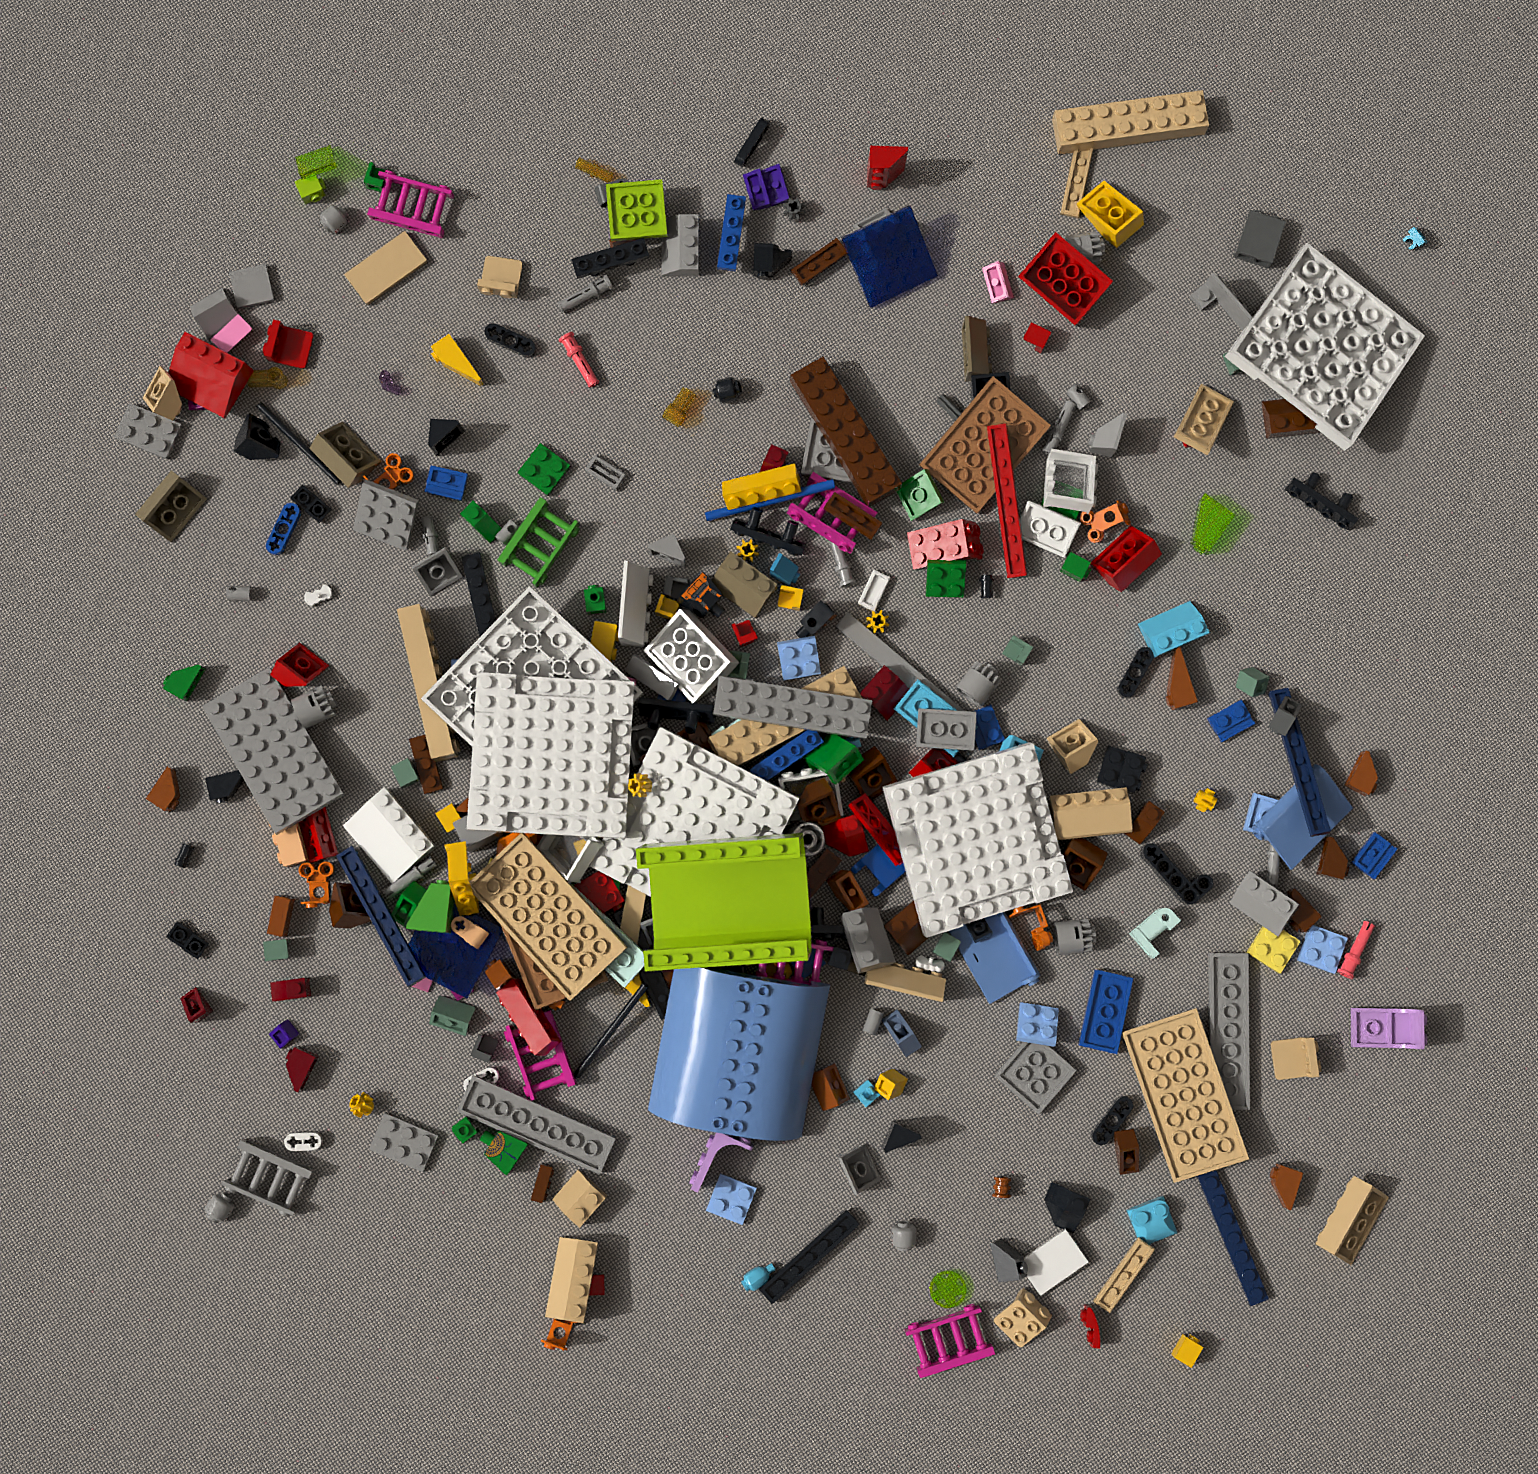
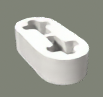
M488 1067L474 1074L483 1078L487 1076V1071H489L490 1073L494 1072L495 1076L493 1077L494 1081L490 1079L487 1081L495 1084L499 1079V1072L494 1067ZM472 1076L468 1077L464 1081L463 1087L465 1091L469 1085V1080H471Z
M295 1132L286 1136L284 1144L290 1151L316 1150L323 1144V1137L318 1132ZM294 1136L295 1140H302V1143H298L293 1147L289 1140L293 1139ZM314 1136L315 1139H318V1143L314 1147L312 1143H306V1140Z

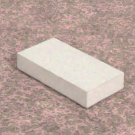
M873 569L857 605L875 612L891 577Z

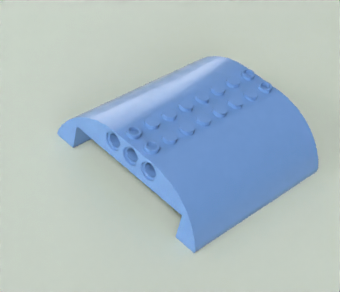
M712 967L674 969L648 1111L667 1121L710 1132L772 1141L800 1138L804 1126L830 984L811 981L810 985Z

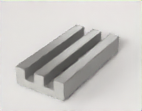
M597 455L593 456L585 468V472L615 491L619 489V486L627 476V474ZM597 461L601 463L608 469L620 475V478L618 479L614 475L610 474L603 468L596 465L594 462ZM591 467H593L594 469L598 470L602 474L606 475L607 477L615 481L616 484H613L612 482L608 481L601 475L591 470Z

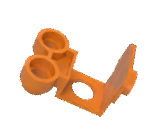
M391 453L386 457L387 466L384 468L385 472L373 482L379 484L382 479H387L390 482L389 489L393 490L399 485V482L404 484L411 483L414 479V473L407 467L400 469L402 459L398 454ZM393 460H398L397 465L391 464ZM405 474H410V478L407 480L403 477Z
M1117 500V503L1096 514L1090 510L1089 521L1084 519L1087 512L1081 513L1080 521L1082 524L1091 525L1092 527L1088 531V539L1091 542H1101L1104 538V531L1122 521L1126 525H1131L1127 515L1129 510L1125 502L1122 503ZM1108 511H1112L1115 514V520L1110 523L1104 518ZM1094 531L1098 533V536L1095 539L1092 537V533Z
M325 861L320 863L318 870H315L313 864L302 863L298 871L309 883L310 901L301 902V904H306V908L318 907V904L330 903L329 880H327V877L334 874V865L331 862ZM326 866L330 867L329 873L324 872ZM306 867L311 868V872L309 874L305 873ZM316 887L324 889L325 894L323 897L317 898L314 896V889Z
M1041 905L1026 909L1024 906L1013 909L1014 913L1008 916L1009 919L1035 910L1041 926L1031 931L1032 942L1036 951L1045 949L1046 946L1053 942L1051 933L1044 931L1048 927V923Z
M553 1319L547 1339H541L544 1347L555 1350L557 1347L567 1351L568 1348L565 1345L572 1325L578 1322ZM557 1327H562L565 1330V1336L561 1339H557L554 1336V1330Z

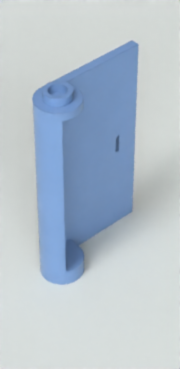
M1315 764L1312 769L1329 826L1332 830L1353 807L1325 769ZM1295 785L1252 826L1254 836L1259 840L1269 841L1291 870L1327 835L1310 837Z
M1005 912L985 918L992 930V936L977 943L972 939L965 924H963V927L949 931L951 936L961 941L958 949L989 1004L1022 985L1028 983L1029 986H1032L1039 982L1038 977L1041 976Z

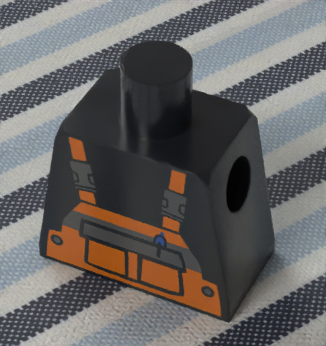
M702 572L677 601L678 604L701 618H704L709 612L719 618L725 611L718 604L722 593L705 572Z
M820 600L800 620L803 626L795 633L799 638L808 637L810 634L816 636L837 614L824 601ZM813 619L817 622L814 627L810 625Z

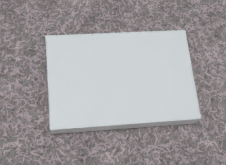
M1028 500L1020 517L1022 539L1065 558L1081 522L1047 507L1043 508L1042 505Z
M1066 1229L1024 1257V1262H1026L1028 1268L1027 1277L1040 1296L1088 1263L1087 1258Z

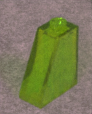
M1206 493L1198 501L1190 542L1196 552L1204 553L1205 555L1212 549L1236 516Z

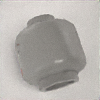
M330 205L320 214L321 220L319 222L328 233L336 234L348 224L346 219L348 214L341 206L337 208L334 205Z
M224 1192L222 1194H214L204 1208L205 1216L215 1223L225 1222L234 1210L233 1198Z
M900 1220L898 1224L892 1227L891 1240L893 1246L897 1247L899 1251H910L916 1245L917 1228L910 1224V1221Z

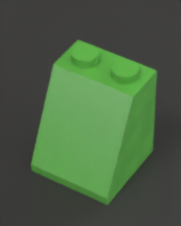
M437 880V883L430 884L408 921L406 929L451 934L455 900L448 881Z

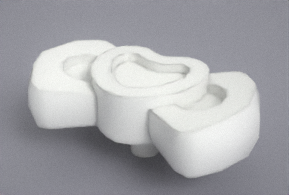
M324 584L320 590H315L313 593L306 592L304 600L309 606L313 607L321 601L331 599L333 595L332 589Z
M921 955L915 961L916 966L924 970L940 973L945 968L942 960H933V957L927 959Z

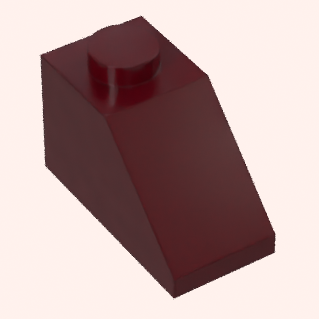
M771 444L760 472L784 466L789 452Z
M309 977L270 982L272 1002L311 997Z
M299 1046L290 1049L286 1056L288 1060L286 1068L293 1089L297 1093L302 1092L319 1057Z

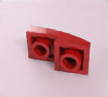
M1084 1304V1310L1081 1309L1080 1321L1083 1322L1085 1327L1091 1328L1087 1331V1342H1090L1089 1345L1092 1348L1100 1349V1332L1097 1319L1092 1308L1088 1304Z

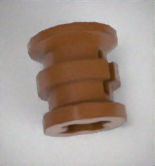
M995 1176L994 1180L996 1183L993 1185L995 1193L992 1196L1011 1198V1195L1008 1194L1009 1190H1011V1186H1009L1011 1178Z

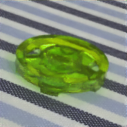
M950 1270L937 1273L931 1280L929 1287L933 1301L943 1308H954L961 1304L967 1290L964 1279L958 1273ZM944 1274H949L947 1278L941 1277ZM957 1278L960 1279L963 1286L957 1284ZM935 1283L937 1289L933 1292V1285ZM958 1295H962L961 1298L957 1302H955V1297ZM944 1299L946 1304H942L938 1300Z

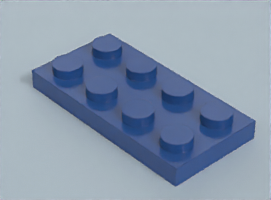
M1094 969L1078 1043L1079 1046L1113 1054L1118 1053L1133 978Z

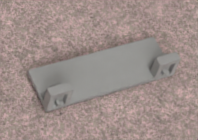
M1214 272L1201 287L1189 296L1201 311L1216 299L1242 331L1253 319L1249 314L1247 306L1237 300L1235 292L1228 289L1223 278Z

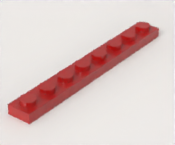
M1007 423L987 426L1007 578L1026 576L1027 569Z

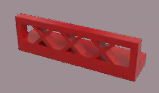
M866 793L851 802L848 805L894 865H901L903 860L894 829Z
M326 807L299 822L309 863L338 855ZM309 829H311V833H312V836H311V837L309 836V832H308ZM314 847L316 848V851H317V855H318L317 857H315V854H314V851H313V850H314Z

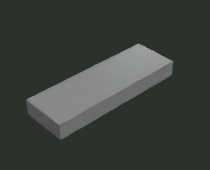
M633 654L625 669L627 673L667 700L673 699L680 683L636 654Z

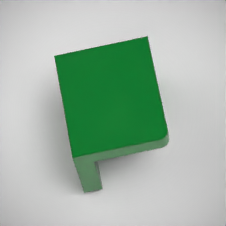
M369 162L363 182L367 189L382 192L384 180H381L378 173L379 171L385 172L386 170L377 168L373 162Z

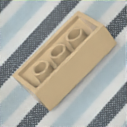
M1126 787L1050 796L1049 810L1057 840L1132 832L1131 806Z
M894 963L893 966L887 965L873 969L866 973L865 984L943 1002L946 979L942 978L940 973L931 971V974L928 975L923 973L924 969L912 967V970L904 969L905 965Z
M1353 1176L1347 1183L1343 1196L1337 1201L1334 1212L1328 1217L1324 1230L1318 1235L1316 1245L1352 1265L1389 1197L1374 1186Z
M559 1238L545 1317L584 1323L598 1249L597 1242Z

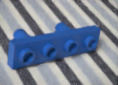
M727 194L717 269L736 272L746 196Z
M806 730L749 769V771L768 781L817 748L824 741L817 731Z

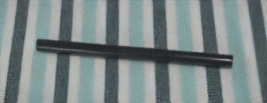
M262 402L256 406L336 485L341 482Z
M645 983L640 985L573 1073L575 1077L580 1078L649 988Z

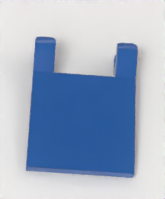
M879 844L851 867V871L856 874L866 866L880 882L871 891L874 897L882 893L905 872L904 863L895 866Z

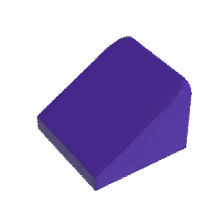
M287 1019L272 1030L269 1035L278 1047L282 1049L297 1037L299 1032Z

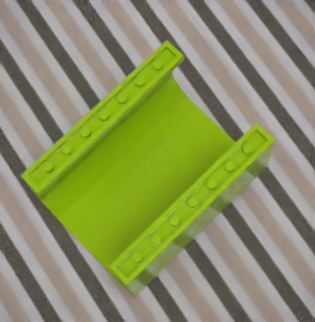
M803 833L650 843L636 848L637 869L649 868L654 931V949L643 951L645 971L809 960L812 952L811 922Z

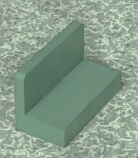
M439 996L432 1009L429 1024L466 1036L475 1007Z

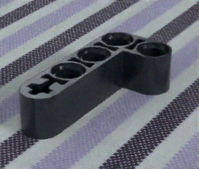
M1149 843L1141 847V858L1182 904H1194L1212 889L1214 883L1209 875H1198L1189 882L1156 844ZM1151 848H1152V849H1153L1152 855L1147 856V853H1148V850H1147V849H1151ZM1161 861L1167 865L1165 872L1159 870V863ZM1174 876L1180 879V884L1177 887L1171 882ZM1201 878L1207 881V886L1204 889L1199 886ZM1186 891H1190L1193 894L1191 901L1185 899Z

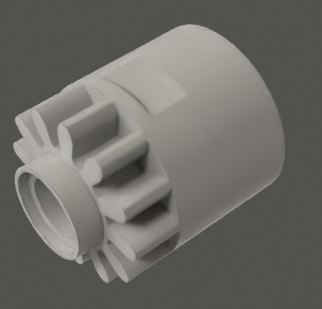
M1098 232L1063 237L1094 265L1100 264V261H1102L1101 256L1105 255V245L1103 238L1100 239L1098 237Z
M976 661L955 688L971 703L982 707L1002 680L997 676L998 671L987 662L982 664Z
M322 685L291 699L293 709L305 729L336 715L334 708L338 706L331 690L325 691Z
M808 822L788 829L787 834L803 833L806 857L819 853L823 848L824 834L816 824Z
M1088 919L1053 923L1054 942L1058 956L1092 951V943H1096V931L1094 926H1090Z

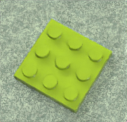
M662 179L606 184L611 241L667 237Z

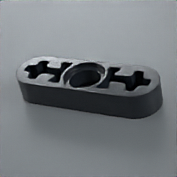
M763 117L759 119L734 160L735 164L742 168L746 165L770 126L768 120Z
M495 323L488 324L485 327L484 333L488 341L525 358L535 355L536 346L532 340ZM496 329V332L502 336L501 341H499L500 337L497 335L491 337L489 331ZM508 336L515 337L516 341L513 345L505 343V339ZM519 340H522L521 345L527 347L530 344L532 350L525 352L523 347L518 346Z
M1142 647L1134 655L1117 687V693L1120 697L1129 698L1135 693L1154 658L1150 648ZM1144 652H1147V657H1149V660L1145 659L1143 661L1142 665L1145 666V668H1143L1140 664H1136L1135 661L1139 663L1142 658L1140 653L1143 654ZM1134 667L1140 670L1141 674L1138 678H1134L1130 674V670ZM1129 680L1132 682H1136V684L1131 683V685L1129 686V690H1131V693H1123L1124 689L1122 688V686L1125 687L1128 684Z
M1119 1096L1091 1133V1139L1094 1143L1105 1145L1109 1142L1114 1132L1118 1130L1133 1109V1102L1130 1098ZM1127 1100V1101H1128V1102H1127L1128 1108H1127V1109L1123 1108V1109L1119 1112V1113L1123 1114L1122 1117H1120V1115L1117 1114L1116 1112H1113L1114 1108H1115L1117 1111L1120 1109V1107H1121V1105L1119 1104L1120 1101L1125 1102V1101ZM1115 1115L1117 1117V1124L1115 1126L1107 1124L1108 1116ZM1102 1124H1104V1126L1108 1129H1111L1110 1133L1106 1130L1103 1134V1136L1105 1137L1104 1140L1100 1139L1099 1141H1097L1098 1137L1096 1133H1102L1104 1130V1128L1101 1127Z

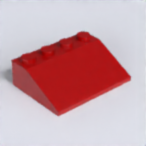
M1057 232L1052 235L1018 276L1076 327L1113 283V280Z
M184 332L175 347L168 374L174 380L180 396L226 419L254 370L240 359Z

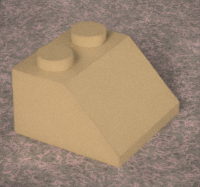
M578 1169L552 1200L580 1228L605 1200L607 1194Z

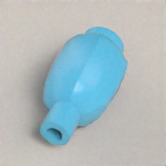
M772 1264L765 1268L758 1266L747 1272L743 1277L744 1280L741 1281L747 1292L749 1290L755 1291L762 1287L768 1281L769 1274L775 1271Z

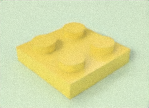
M1262 926L1246 953L1278 974H1281L1301 941L1284 930L1278 937Z

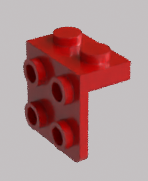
M273 319L272 325L270 324L267 330L268 341L263 346V354L269 362L295 368H306L314 335L308 331L286 327L281 321Z
M600 871L582 880L581 883L574 885L605 915L611 910L616 912L624 907L625 898L619 892L613 879Z

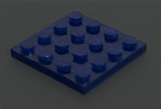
M909 205L841 237L870 308L938 276L913 210Z
M454 904L453 919L460 916L456 904ZM476 914L462 915V917L490 933L479 949L470 945L453 930L451 934L415 930L408 944L426 978L466 999L469 998L503 933L501 927ZM464 921L456 923L458 926L457 930L465 929Z

